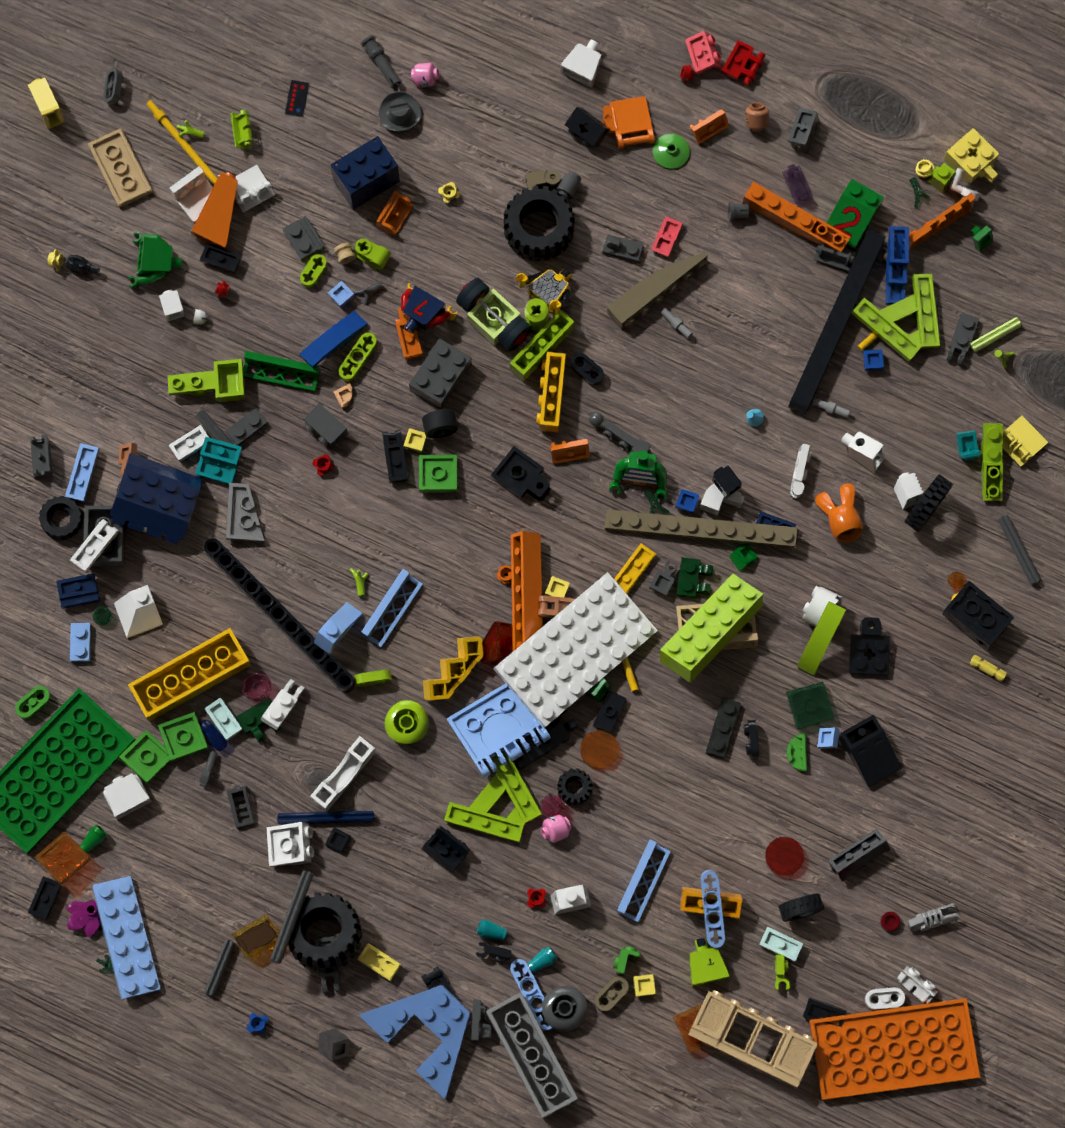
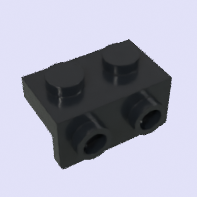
M439 825L435 833L423 845L422 850L453 873L466 858L470 848L463 841L453 836L448 829H444Z

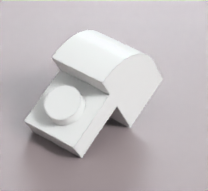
M713 484L706 490L700 509L718 516L723 502L741 508L744 496L736 491L725 499L715 484Z

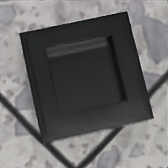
M333 827L325 846L343 854L351 835Z

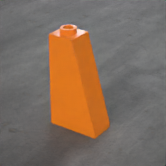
M228 172L225 174L220 173L191 230L192 236L223 249L227 247L238 180L235 179L236 177Z

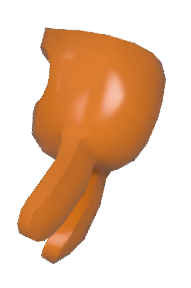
M846 483L840 487L842 505L835 507L833 501L825 492L819 493L816 496L815 503L827 514L833 537L837 541L850 543L860 537L863 532V524L854 507L855 487L851 483ZM855 529L851 534H841L847 530Z

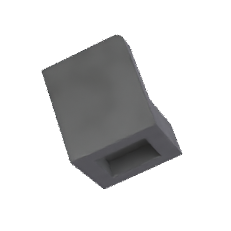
M337 1029L319 1033L318 1051L331 1061L348 1056L349 1038Z

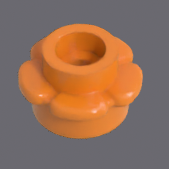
M501 566L498 569L497 578L503 584H509L511 582V566Z

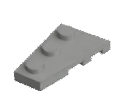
M229 483L226 540L264 543L249 484Z

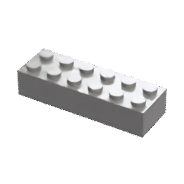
M521 992L486 1010L490 1022L542 1120L578 1101L574 1090Z

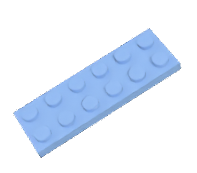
M131 876L92 885L121 1000L160 991Z

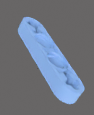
M706 870L700 878L706 935L709 945L718 948L725 942L719 879L716 872ZM707 875L715 878L712 881V888L717 887V890H704L705 888L709 889L708 882L704 881V879H707ZM709 894H715L717 901L714 904H709L706 902V897ZM710 914H718L720 917L719 921L715 924L708 921ZM709 927L717 928V934L721 937L717 943L710 939L714 937L713 929L709 930Z
M514 960L510 970L541 1030H551V1026L541 1025L543 1021L541 1014L538 1017L536 1016V1013L542 1012V1007L534 1009L531 1005L532 1000L535 998L541 999L542 1002L544 1000V996L532 972L524 960ZM517 963L520 966H525L522 969L524 975L528 973L529 977H524L521 981H518L517 978H521V975L518 971H514ZM531 981L534 984L533 990L525 991L522 987L523 983Z

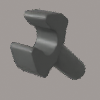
M215 751L210 752L205 770L202 771L200 777V786L208 788L210 784L211 773L218 755Z

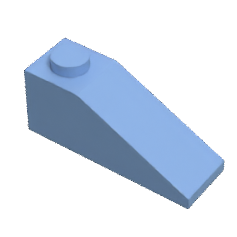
M346 602L318 631L313 643L329 654L360 618L362 612Z

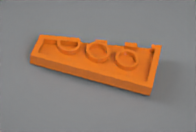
M972 192L933 220L926 222L918 231L914 230L909 233V250L971 212L976 199Z

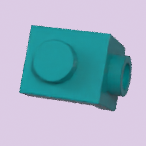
M975 430L956 433L958 455L968 461L974 460L976 456L981 455L978 450Z

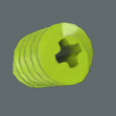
M538 298L528 301L525 307L526 322L532 326L531 330L540 331L550 320L547 304L544 300Z

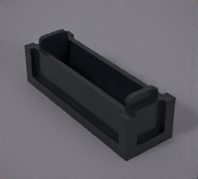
M875 829L828 860L831 870L836 872L839 879L843 882L847 876L882 853L888 852L890 847L887 840Z

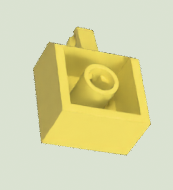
M974 128L946 152L944 160L955 171L957 168L964 170L962 178L967 183L971 184L978 176L981 178L984 176L988 181L993 182L998 176L993 169V163L997 161L999 153Z

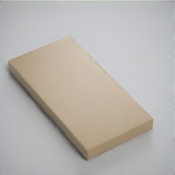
M121 128L88 143V147L119 208L153 193Z

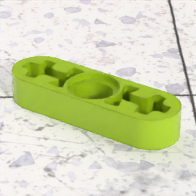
M364 333L340 366L339 376L343 381L350 382L354 380L376 348L377 340L374 334ZM369 339H371L372 345H371V344H368V345L366 346V348H365V350L367 351V353H366V352L363 350V348H364V346H365V341H364V340H369ZM355 353L363 355V359L359 362L354 361L352 357ZM348 362H351V364L354 365L351 368V375L347 374L346 376H344L345 374L343 370H349L351 365Z

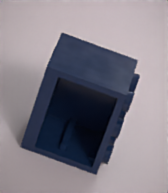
M378 136L330 164L333 181L353 210L400 182L398 164Z

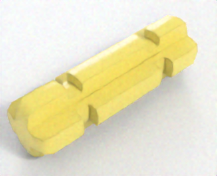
M974 655L970 661V665L975 668L979 667V670L991 677L995 676V679L1000 682L1004 680L1007 674L1002 669L998 670V667L990 662L981 660V657Z

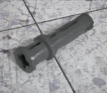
M374 35L368 36L361 42V46L365 47L369 53L370 60L376 62L390 87H397L401 80L385 58L384 49L379 47Z

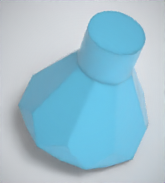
M752 409L747 412L746 421L750 426L758 427L763 423L764 414L761 410Z

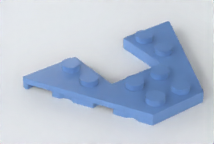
M443 985L359 1015L386 1043H389L410 1019L416 1015L442 1041L439 1047L416 1072L444 1099L447 1098L467 1023L471 1012Z

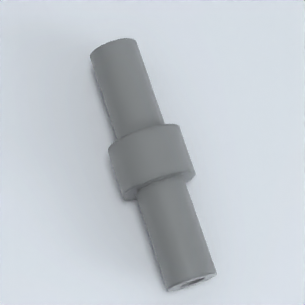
M666 308L661 312L675 330H679L687 339L692 336L693 333L683 325V321L679 317H675Z
M814 398L812 405L825 409L827 413H836L847 418L849 416L850 410L836 406V403L825 402Z

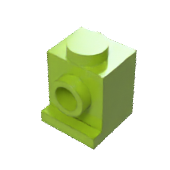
M943 163L941 167L937 166L933 170L932 176L927 182L942 193L951 183L956 171Z

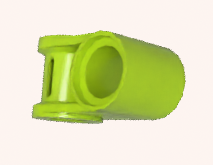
M359 239L355 243L357 259L377 270H383L391 256V252L388 249L367 239Z

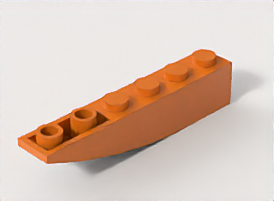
M754 181L744 196L742 204H748L749 208L810 241L819 245L824 244L826 248L842 252L850 239V236Z

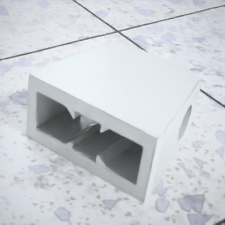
M590 40L587 47L577 44L561 63V73L592 87L601 63V54L596 52L600 44L594 40Z
M857 432L855 436L846 433L841 440L843 444L848 446L849 456L873 473H875L885 459L884 445L861 432Z
M584 885L559 889L551 895L555 915L591 907L588 889Z

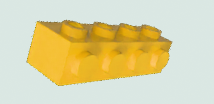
M547 352L546 359L542 361V370L545 371V376L541 377L540 388L543 389V395H539L538 406L541 407V413H537L536 424L540 425V431L559 432L566 354Z

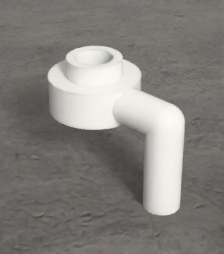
M957 168L950 184V189L964 195L963 198L972 192L976 198L975 200L978 201L980 193L958 185L964 170Z

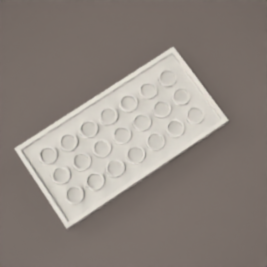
M607 572L493 669L542 727L545 728L658 630Z

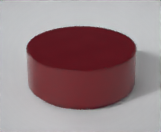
M895 912L883 914L880 919L882 929L887 932L896 931L900 926L898 914Z

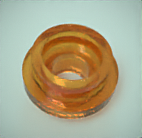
M952 572L947 582L951 587L960 589L966 585L967 580L963 573Z

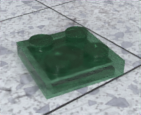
M824 682L786 692L797 730L834 720Z

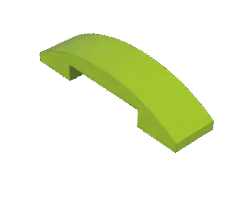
M830 601L827 603L797 665L798 668L815 675L846 609Z

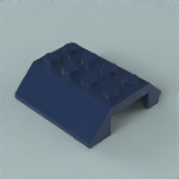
M129 453L124 473L109 513L112 516L111 522L124 526L127 520L129 521L127 528L142 532L144 527H147L146 534L160 539L162 533L166 534L164 537L165 541L177 545L179 539L183 540L190 522L202 478Z

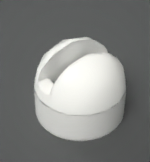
M196 309L193 324H204L207 320L203 318H207V314L202 310Z

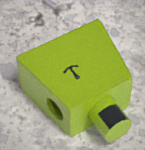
M706 938L694 940L697 951L689 954L691 986L694 987L728 979L729 973L718 948H708Z

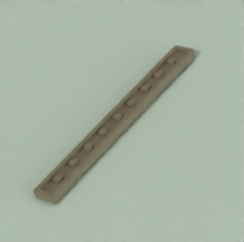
M606 509L604 527L605 530L792 548L796 546L797 527Z

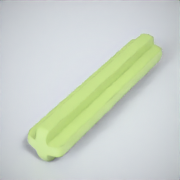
M1013 318L971 342V349L974 352L983 349L1020 328L1021 322L1018 318Z

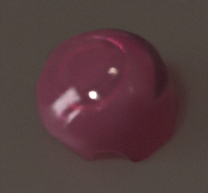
M255 673L244 681L242 693L250 701H265L272 692V682L265 674Z

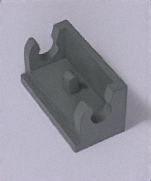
M799 108L788 139L793 149L796 150L797 147H800L803 152L809 153L819 123L816 111Z
M47 434L41 435L40 439L31 437L33 478L53 477L50 440Z

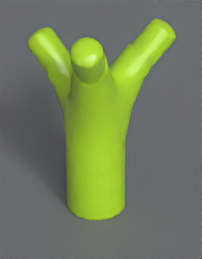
M187 120L184 121L186 127L176 126V128L183 131L178 134L179 137L192 135L202 139L204 136L203 131L190 126Z
M996 350L995 356L1002 362L1003 368H1006V359L1013 356L1014 352L1004 353L1001 350Z
M351 568L349 571L355 578L357 595L365 596L364 582L369 574L365 573L361 576L360 570L356 572Z

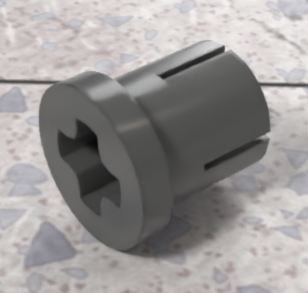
M729 202L728 220L748 219L749 211L747 210H749V205Z

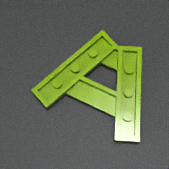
M914 274L912 276L914 294L886 308L878 310L864 298L852 311V314L908 362L919 349L940 347L932 274ZM916 313L917 331L908 335L895 324V322Z
M503 750L501 753L508 764L503 766L498 756H493L491 760L497 766L496 775L470 807L449 802L444 822L519 843L524 825L540 817L542 813L513 761H510ZM506 791L515 806L509 816L504 818L488 813Z

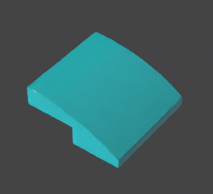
M205 436L195 475L228 485L233 483L242 447Z

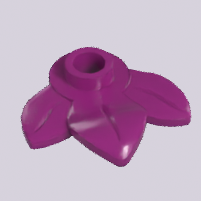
M77 900L67 906V910L72 915L68 920V929L79 930L83 928L88 937L93 936L100 926L96 901L89 900L83 902ZM91 906L95 908L93 913L88 912V908Z

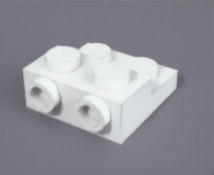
M298 822L267 827L270 867L311 863V858L314 857V849L310 846V838L313 836V831L309 824Z

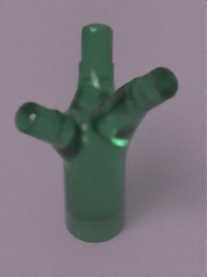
M913 177L909 182L915 194L914 207L917 208L921 196L929 199L930 196L921 189L916 177Z
M651 490L644 492L650 503L651 514H654L655 508L666 514L669 513V510L665 509L655 499Z
M108 955L104 956L106 961L99 958L96 959V962L104 966V968L99 969L100 973L105 971L114 973Z

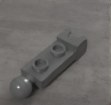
M594 412L590 415V424L594 427L600 426L603 434L611 440L615 439L618 441L619 446L623 449H629L633 452L644 450L648 454L650 453L651 446L641 438L637 441L606 419L605 421L603 415L599 412Z

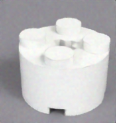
M816 586L811 595L813 597L811 602H807L803 608L804 621L816 627L827 603L830 601L836 605L837 603L841 605L843 597L823 587Z

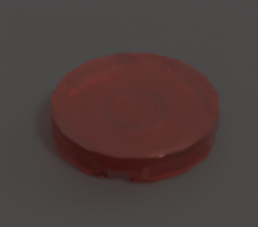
M791 837L776 838L769 843L765 851L766 865L771 872L779 876L793 875L803 864V849L798 841Z

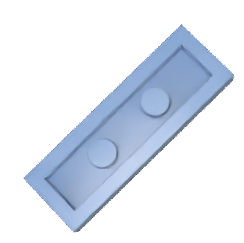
M80 443L66 491V498L69 497L71 500L85 503L99 454V447Z

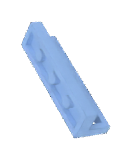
M402 569L361 631L362 637L382 648L423 586V583L414 579L408 571ZM407 581L417 585L413 592L405 593L404 586ZM404 597L405 605L402 608L395 609L393 604L395 599ZM394 613L395 620L393 623L384 625V616ZM383 629L384 637L380 642L371 637L375 630Z
M649 840L617 909L618 914L637 923L671 852L656 845L657 842ZM654 849L665 854L662 861L654 863L652 859ZM653 867L656 875L653 879L646 881L643 873L646 869ZM645 885L647 895L638 899L635 891L637 887ZM637 902L639 907L637 916L627 913L628 906Z

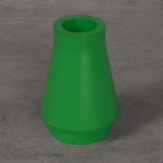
M96 824L90 828L79 847L89 854L90 851L106 840L105 837L108 834Z

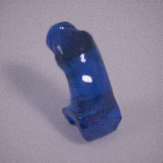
M203 720L201 728L209 738L211 745L218 751L225 749L227 741L211 721Z

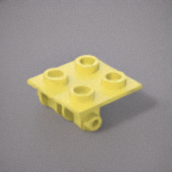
M1020 416L1007 429L1003 430L1002 448L1020 467L1048 443L1023 416Z

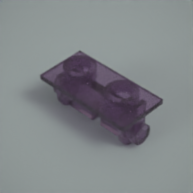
M795 164L789 165L788 170L783 171L782 174L795 204L813 199L800 166H795Z

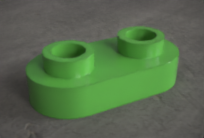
M44 686L33 688L17 702L15 706L17 715L22 719H29L48 704L51 698L50 692ZM44 694V698L38 700V695ZM29 707V711L24 713L23 708Z

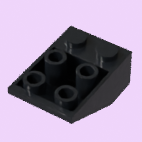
M874 714L840 733L839 740L867 787L902 769L884 730Z

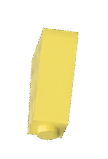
M46 79L32 81L28 87L47 129L64 123L60 108Z

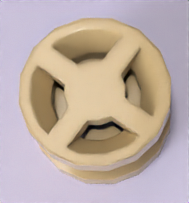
M349 242L334 248V253L339 257L338 262L340 265L350 263L356 259L355 253L351 250L352 245Z

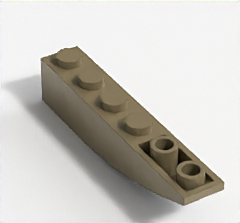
M707 253L683 259L646 277L607 307V314L620 329H623L625 326L630 327L635 322V318L639 315H645L650 310V306L654 303L657 305L664 299L665 294L674 292L678 288V284L689 280L693 275L692 273L697 269H703L707 264Z

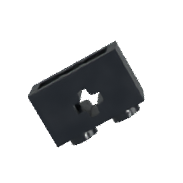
M576 107L564 124L569 128L567 131L575 137L577 135L583 139L582 142L590 148L592 146L598 147L610 130L608 126L582 107ZM584 125H588V132L585 131Z

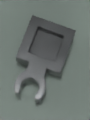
M670 561L666 562L664 572L657 571L649 586V589L665 597L675 582V578L671 577V575L677 571L678 567L676 565L673 570H669L667 566Z

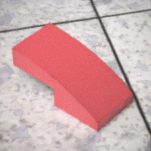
M665 216L651 250L669 257L683 223Z

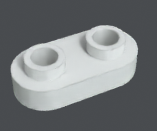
M896 987L873 989L865 996V1004L872 1010L898 1008L905 1001L904 992ZM891 995H896L898 1000L893 1002ZM877 997L878 1003H872L871 998Z

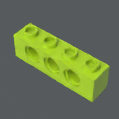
M560 309L559 314H556L510 362V370L524 382L542 363L543 359H546L547 352H553L573 331L574 321Z

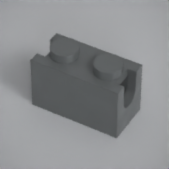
M320 403L304 418V428L312 435L315 433L319 437L318 441L325 447L329 446L333 449L348 434L347 428Z

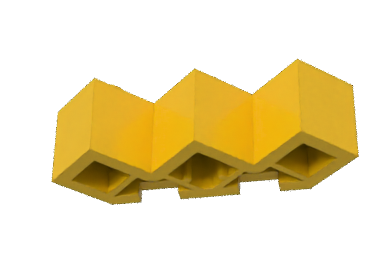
M482 637L457 638L458 658L440 659L441 678L423 680L425 700L449 699L458 685L465 680L471 669L482 659Z

